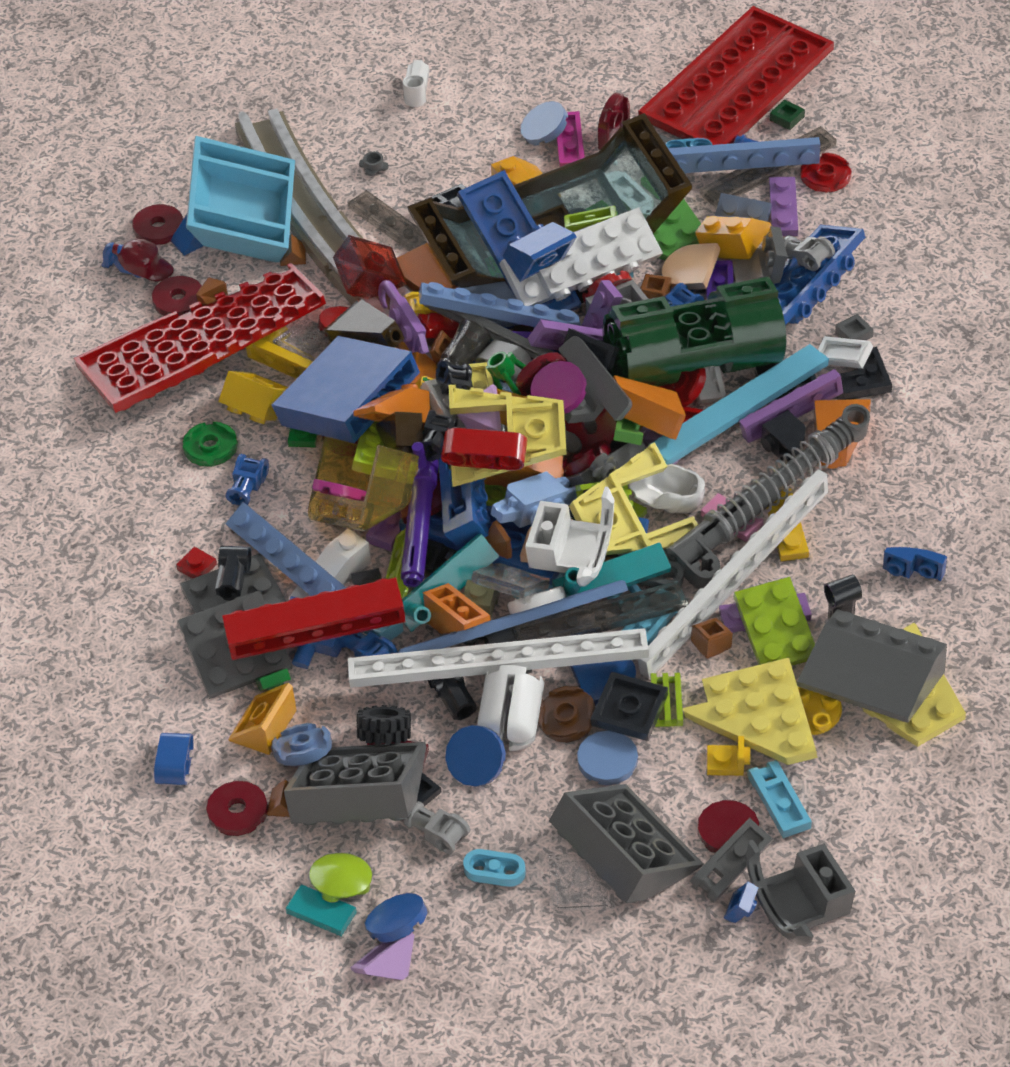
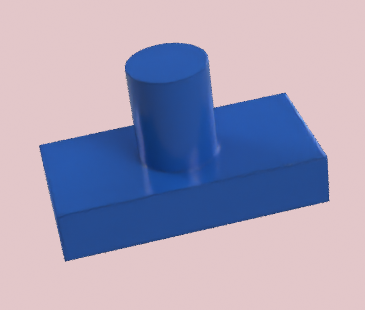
M337 637L295 646L298 648L292 664L296 667L308 669L315 652L337 658L342 648Z

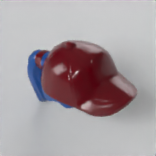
M132 239L123 245L111 242L107 243L103 250V263L101 264L103 268H109L115 264L122 273L132 274L137 278L143 277L154 282L169 278L174 271L173 266L159 255L157 246L148 240Z

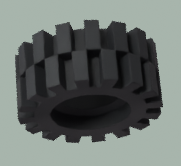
M376 705L372 706V708L365 707L363 710L360 709L356 714L357 739L362 742L366 741L369 744L375 742V745H380L381 743L391 745L392 742L398 744L411 738V713L403 707H387V705L378 707Z

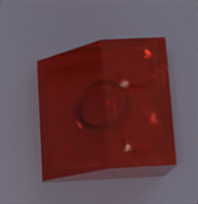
M348 235L333 256L345 291L353 297L358 296L371 299L378 296L379 285L384 280L391 281L396 289L404 287L407 283L393 248L390 246Z

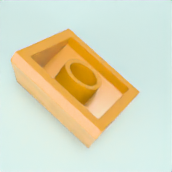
M286 683L255 695L228 740L270 755L272 752V741L275 737L276 739L281 737V732L286 729L297 711L293 686L290 683Z

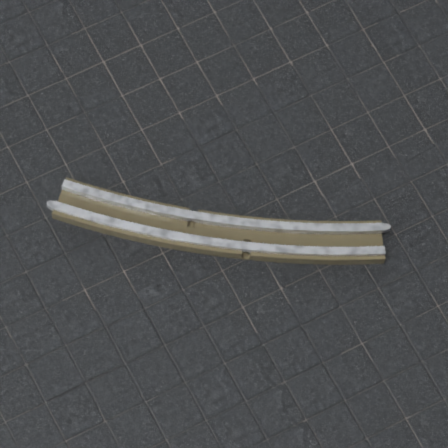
M278 109L269 110V119L252 123L245 112H240L239 122L235 123V128L242 147L295 160L290 230L293 235L302 241L311 259L351 305L358 299H363L389 316L390 297L385 293L388 307L384 309L380 304L378 296L380 283L384 280L391 281L401 296L413 291L397 275L391 272L389 266L364 240L344 213L338 211L336 202L326 190L302 151L283 111L279 112ZM426 338L429 351L436 338ZM451 338L461 347L456 357L458 358L462 354L465 355L468 339ZM430 352L425 353L429 358L432 359Z

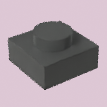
M856 314L836 324L835 332L841 338L868 340L873 337L874 329L862 317Z

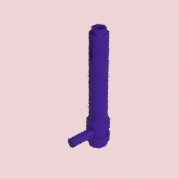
M416 442L412 445L414 457L411 459V472L408 480L410 497L401 567V579L403 584L408 587H418L424 579L433 490L437 486V473L439 469L438 460L433 462L426 460L424 447L421 442Z

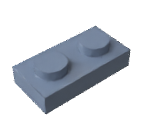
M721 193L715 216L754 218L768 222L772 204L770 202Z

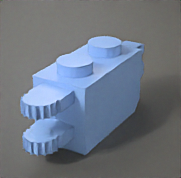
M546 471L508 484L505 499L492 505L491 515L500 523L513 522L521 528L533 523L540 501L570 505L577 498L576 488H569L570 482L566 477L563 476L555 479Z

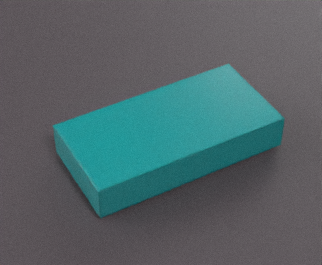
M302 884L286 907L287 914L341 937L357 913L355 906L341 900L327 902L322 898L321 892Z

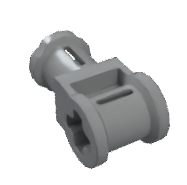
M786 236L783 239L787 259L796 258L798 265L805 266L811 271H816L824 259L831 258L835 253L832 243L822 236L818 238L808 236L804 241L792 236Z
M420 801L416 803L410 816L404 820L406 826H414L423 831L427 842L448 855L455 851V845L461 837L467 836L471 830L468 823L459 815L449 814L442 809H439L435 814L424 808V804Z

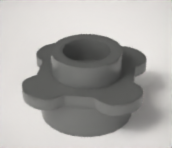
M375 151L366 153L363 159L359 161V166L366 170L365 173L368 176H374L377 172L386 171L389 168L388 163L383 160V155Z
M600 454L590 466V471L593 472L592 476L598 482L605 479L616 470L618 461L612 455Z

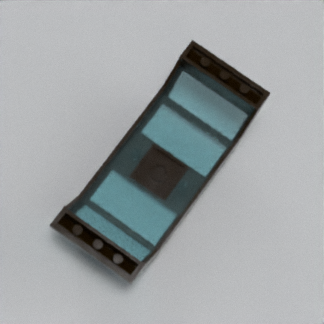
M645 113L621 122L620 129L599 152L513 185L536 225L543 224V226L554 222L565 228V215L614 205L617 215L639 207L653 234L692 190V183ZM429 197L407 206L408 212L452 285L465 288L506 282L463 205L453 207L434 202L433 198Z

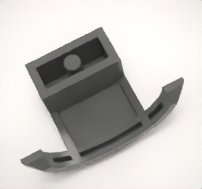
M750 840L746 853V865L750 882L758 887L756 897L766 916L784 937L797 945H808L814 937L809 928L850 914L856 891L825 843L798 852L793 869L764 879L760 863V850L755 842Z

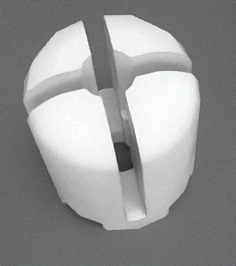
M500 665L499 671L492 672L489 675L488 671L486 672L477 725L496 732L502 741H504L507 726V739L510 740L509 751H519L530 747L535 740L544 681L541 676L540 680H537L534 676L526 674L527 668Z

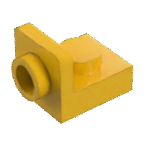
M738 736V745H707V775L744 776V765H750V747H744V736Z

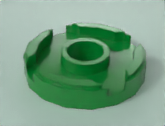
M205 422L197 424L189 429L183 438L185 457L191 463L199 466L212 467L225 463L237 451L238 441L235 431L229 425L221 422H212L213 424L208 425ZM210 440L217 442L210 447L203 445L206 441Z

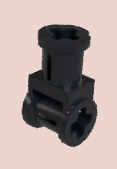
M446 360L439 362L436 369V381L441 387L442 394L449 395V385H456L457 389L470 390L473 387L471 380L472 369L469 364H461L459 366L450 364Z
M432 409L428 412L423 440L420 441L423 444L427 461L433 462L440 459L445 432L450 428H457L458 416L453 415L451 418L436 414L435 410Z

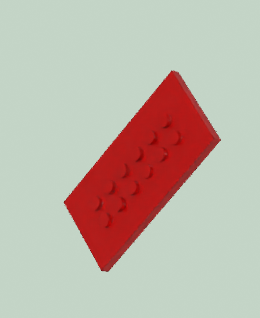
M752 6L638 110V115L645 113L653 126L681 139L705 138L711 141L712 145L734 144L737 136H742L749 131L834 50V41Z

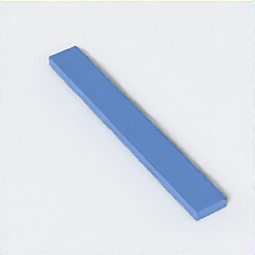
M623 580L612 582L542 606L494 619L466 630L456 631L399 649L398 653L443 649L628 591L626 582Z

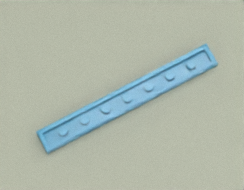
M809 344L684 422L676 440L664 435L654 442L666 465L678 461L738 423L748 414L754 413L813 374L828 366L829 358Z

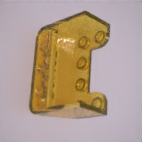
M325 436L315 479L367 492L365 500L359 501L320 493L312 489L308 505L309 518L322 523L367 531L403 510L410 503L413 480L418 472L419 456L378 445L371 475L351 470L357 444Z

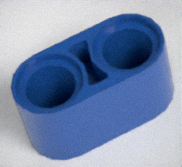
M160 734L154 766L155 784L187 785L185 776L190 771L192 757H189L190 750L194 748L193 734Z

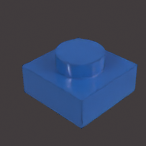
M748 881L733 892L724 919L736 923L744 916L748 918L757 905V901L754 899L758 887Z

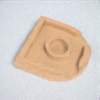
M718 243L692 244L679 248L664 262L662 275L671 278L672 288L679 283H684L687 285L688 290L706 289L720 252Z

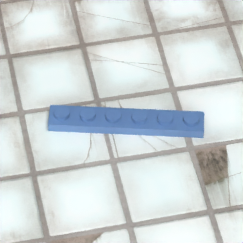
M819 137L668 148L684 173L817 164L820 160Z
M430 282L429 284L421 283L419 290V303L532 327H536L541 319L581 326L579 315L567 309L560 311L549 309V307L543 304L525 306L518 299L511 298L505 300L489 293L481 295L470 293L469 290L464 288H446L435 282Z
M244 502L225 523L310 596L324 591L331 592L347 588Z

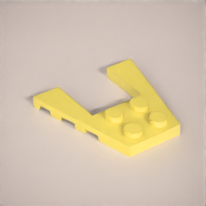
M449 385L450 415L507 411L508 432L523 434L528 440L524 467L567 454L563 400L527 395V398L514 397L512 393L508 392L493 394L486 393L484 389L471 387L470 390L457 389L456 385ZM451 466L452 484L455 487L511 470Z
M655 442L631 458L622 467L613 471L600 483H597L580 495L569 505L576 521L600 524L601 497L605 487L610 489L614 498V517L606 555L631 553L659 542L663 550H665L698 525L694 516L646 534L622 486L661 473L668 467Z
M915 623L904 628L908 632L922 636ZM944 674L908 723L862 708L863 712L881 720L886 724V727L917 747L966 718V712Z

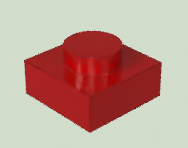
M194 546L176 564L178 571L193 579L209 573L217 565V560Z

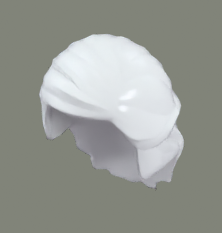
M668 464V467L661 473L628 484L631 491L635 494V498L653 508L664 509L667 513L687 514L695 511L701 505L705 493V481L696 472L675 464Z

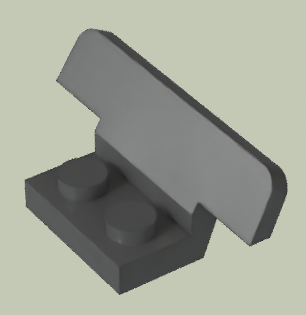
M770 226L768 236L763 238L762 248H757L750 260L732 259L736 283L763 277H769L773 284L780 283L787 259L781 227Z
M577 336L571 337L558 350L568 362L579 367L586 378L587 385L583 401L577 408L564 414L567 423L594 421L604 408L615 421L622 420L632 407L631 399L585 342Z

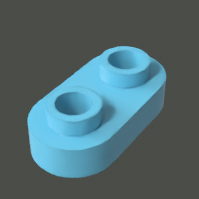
M475 849L467 853L463 860L464 873L468 879L474 882L513 887L519 885L526 876L525 862L516 854ZM477 866L484 867L483 870H476L474 868ZM507 871H514V872H515L514 874H510V875H509V874H505V872H507Z

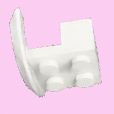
M605 487L601 497L600 524L571 520L567 504L540 501L525 545L529 568L566 573L569 568L576 567L579 568L576 578L580 586H586L594 580L602 568L612 531L614 498L610 489Z

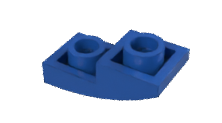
M888 547L884 551L883 569L894 576H903L909 579L912 573L916 571L924 578H934L941 581L946 573V555L910 547Z

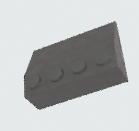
M837 609L824 625L797 681V686L908 723L945 673L947 644Z
M412 742L391 745L332 747L327 755L318 761L307 765H300L284 790L291 824L303 823V825L309 826L318 822L341 824L353 820L372 822L376 819L399 821L408 818L417 803L426 743Z
M627 784L564 792L549 819V822L556 828L558 834L572 845L577 854L586 860L596 871L597 876L604 880L615 891L616 896L625 903L647 900L686 878L704 865Z

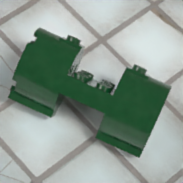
M769 277L717 286V290L711 292L707 300L670 307L664 296L611 306V311H608L609 314H605L603 318V341L620 348L611 376L617 375L657 387L677 383L681 372L695 371L709 366H719L723 373H730L780 363L784 359L786 352L784 316L778 299V290Z

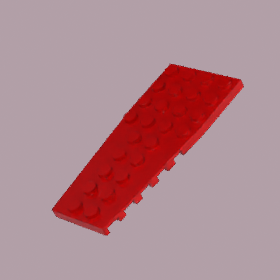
M292 263L287 264L288 271L280 274L270 271L263 274L264 280L260 283L249 285L248 282L239 284L240 291L226 296L224 291L214 295L216 301L202 306L200 301L189 305L191 312L178 316V313L175 311L131 330L73 359L80 372L112 410L117 413L129 409L132 405L144 399L152 398L169 387H175L192 376L202 374L208 367L325 305V297L310 280Z

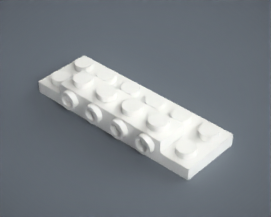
M638 207L574 232L577 238L563 260L540 270L539 273L522 282L518 280L505 259L499 265L516 298L522 301L525 306L542 304L552 299H556V301L563 300L573 290L578 289L579 292H583L594 281L609 273H615L616 275L621 270L631 273L638 269L639 265L659 258L663 252Z

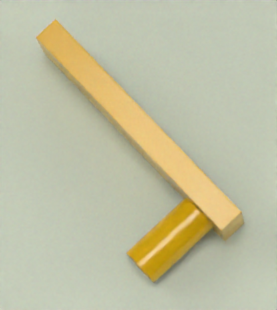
M286 326L246 347L248 358L295 379L313 362L277 346L289 333Z

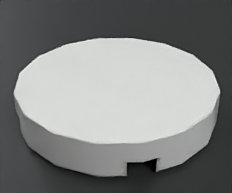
M559 586L551 588L549 591L534 593L508 602L507 606L510 614H514L566 597L564 587Z

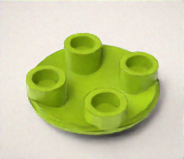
M332 853L319 858L313 863L310 868L309 878L314 888L322 893V898L325 901L337 902L340 898L368 893L372 881V871L370 866L358 856L348 853Z

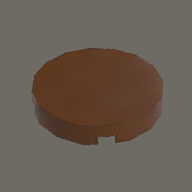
M562 686L553 689L548 693L549 696L541 700L538 725L543 733L552 740L563 743L573 742L587 735L592 729L591 717L596 706L593 698L584 692L583 689L577 686Z

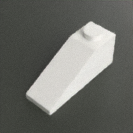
M348 528L326 546L315 562L345 585L351 580V573L361 572L371 564L369 542ZM297 586L290 597L304 598L310 595Z

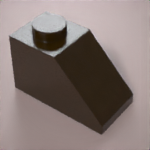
M394 412L376 424V430L386 451L396 452L398 456L413 455L412 445L423 440L422 413Z

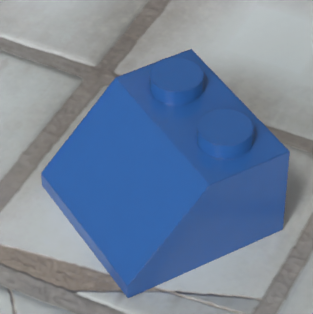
M554 222L546 226L540 224L530 230L529 235L523 238L519 235L511 239L507 243L508 247L503 257L518 280L522 282L539 273L540 270L563 260L577 236L574 232Z

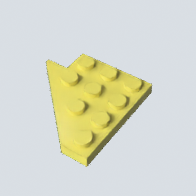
M789 658L704 678L702 683L707 702L683 708L687 719L738 742V736H744V746L750 747L786 765L818 758Z

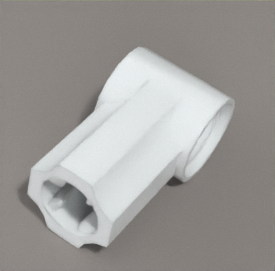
M414 60L413 63L409 64L406 77L403 79L404 102L410 107H419L426 102V88L430 69L429 65L425 64L423 60Z

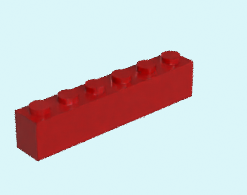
M396 577L379 579L363 585H351L345 589L331 592L324 591L309 597L292 598L286 602L264 604L258 608L245 611L237 610L230 614L222 615L232 660L406 622L404 605Z

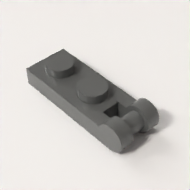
M749 818L703 865L690 882L696 888L701 887L708 893L707 898L715 903L747 869L746 853L750 840L755 842L761 854L772 843L773 838ZM713 871L722 878L717 884L709 878Z

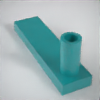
M477 534L402 599L406 621L403 624L409 631L413 632L418 626L427 623L431 618V612L424 604L423 592L447 583L460 591L466 586L467 580H473L499 557L482 534Z
M659 542L603 562L598 576L586 586L578 584L576 577L579 568L576 567L569 568L565 576L553 580L552 586L553 588L564 587L566 597L619 580L625 581L626 586L629 587L670 572L671 565Z

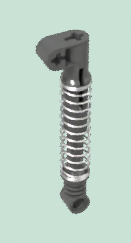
M859 404L847 406L843 410L842 416L836 419L835 422H832L822 431L817 430L808 436V443L801 441V450L793 447V456L784 454V462L776 460L775 465L777 469L768 466V475L760 472L759 479H751V485L749 486L743 485L742 492L735 491L734 498H726V504L717 505V511L710 510L707 512L701 523L666 548L665 552L669 561L676 562L682 567L684 577L694 587L698 589L704 588L712 580L715 572L720 569V561L712 550L719 544H727L733 540L734 537H737L738 531H745L747 525H752L755 522V518H761L763 512H770L772 506H777L780 503V499H786L788 493H794L796 487H801V484H796V480L800 478L804 481L806 479L804 476L806 472L811 473L812 476L815 473L812 469L814 466L819 467L820 471L821 468H827L829 464L834 463L838 458L841 450H844L852 442L863 440L867 435L870 421V412L867 408ZM850 422H857V423H859V424H858V425H855V424H852V423H850ZM802 443H804L808 447L806 449H803ZM794 450H797L799 454L795 455ZM786 456L791 458L789 462H787ZM778 462L783 465L781 468L778 467ZM770 468L775 471L772 475L769 470ZM790 484L794 486L792 491H788ZM782 490L786 492V495L784 497H781L780 492Z

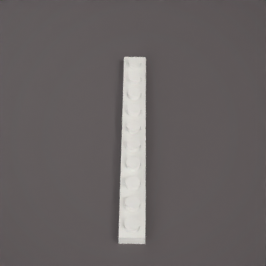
M818 469L811 477H807L795 494L788 496L783 506L775 514L773 513L768 517L765 525L758 532H754L750 536L747 544L740 551L738 550L732 555L730 561L723 569L717 570L712 580L704 588L696 592L694 599L686 607H682L678 611L675 619L659 631L657 637L648 646L649 658L638 659L640 674L650 679V673H656L691 637L692 626L706 621L828 493L826 473Z
M643 628L348 658L350 688L483 675L487 671L488 674L499 671L500 665H516L527 668L526 670L643 659L649 658L646 630Z

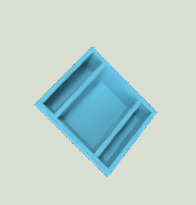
M195 136L186 228L203 246L266 261L280 262L289 247L295 160Z

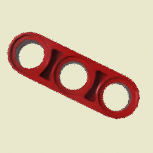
M450 428L445 432L441 459L444 463L451 466L511 471L520 470L524 467L528 440L523 434L516 432Z

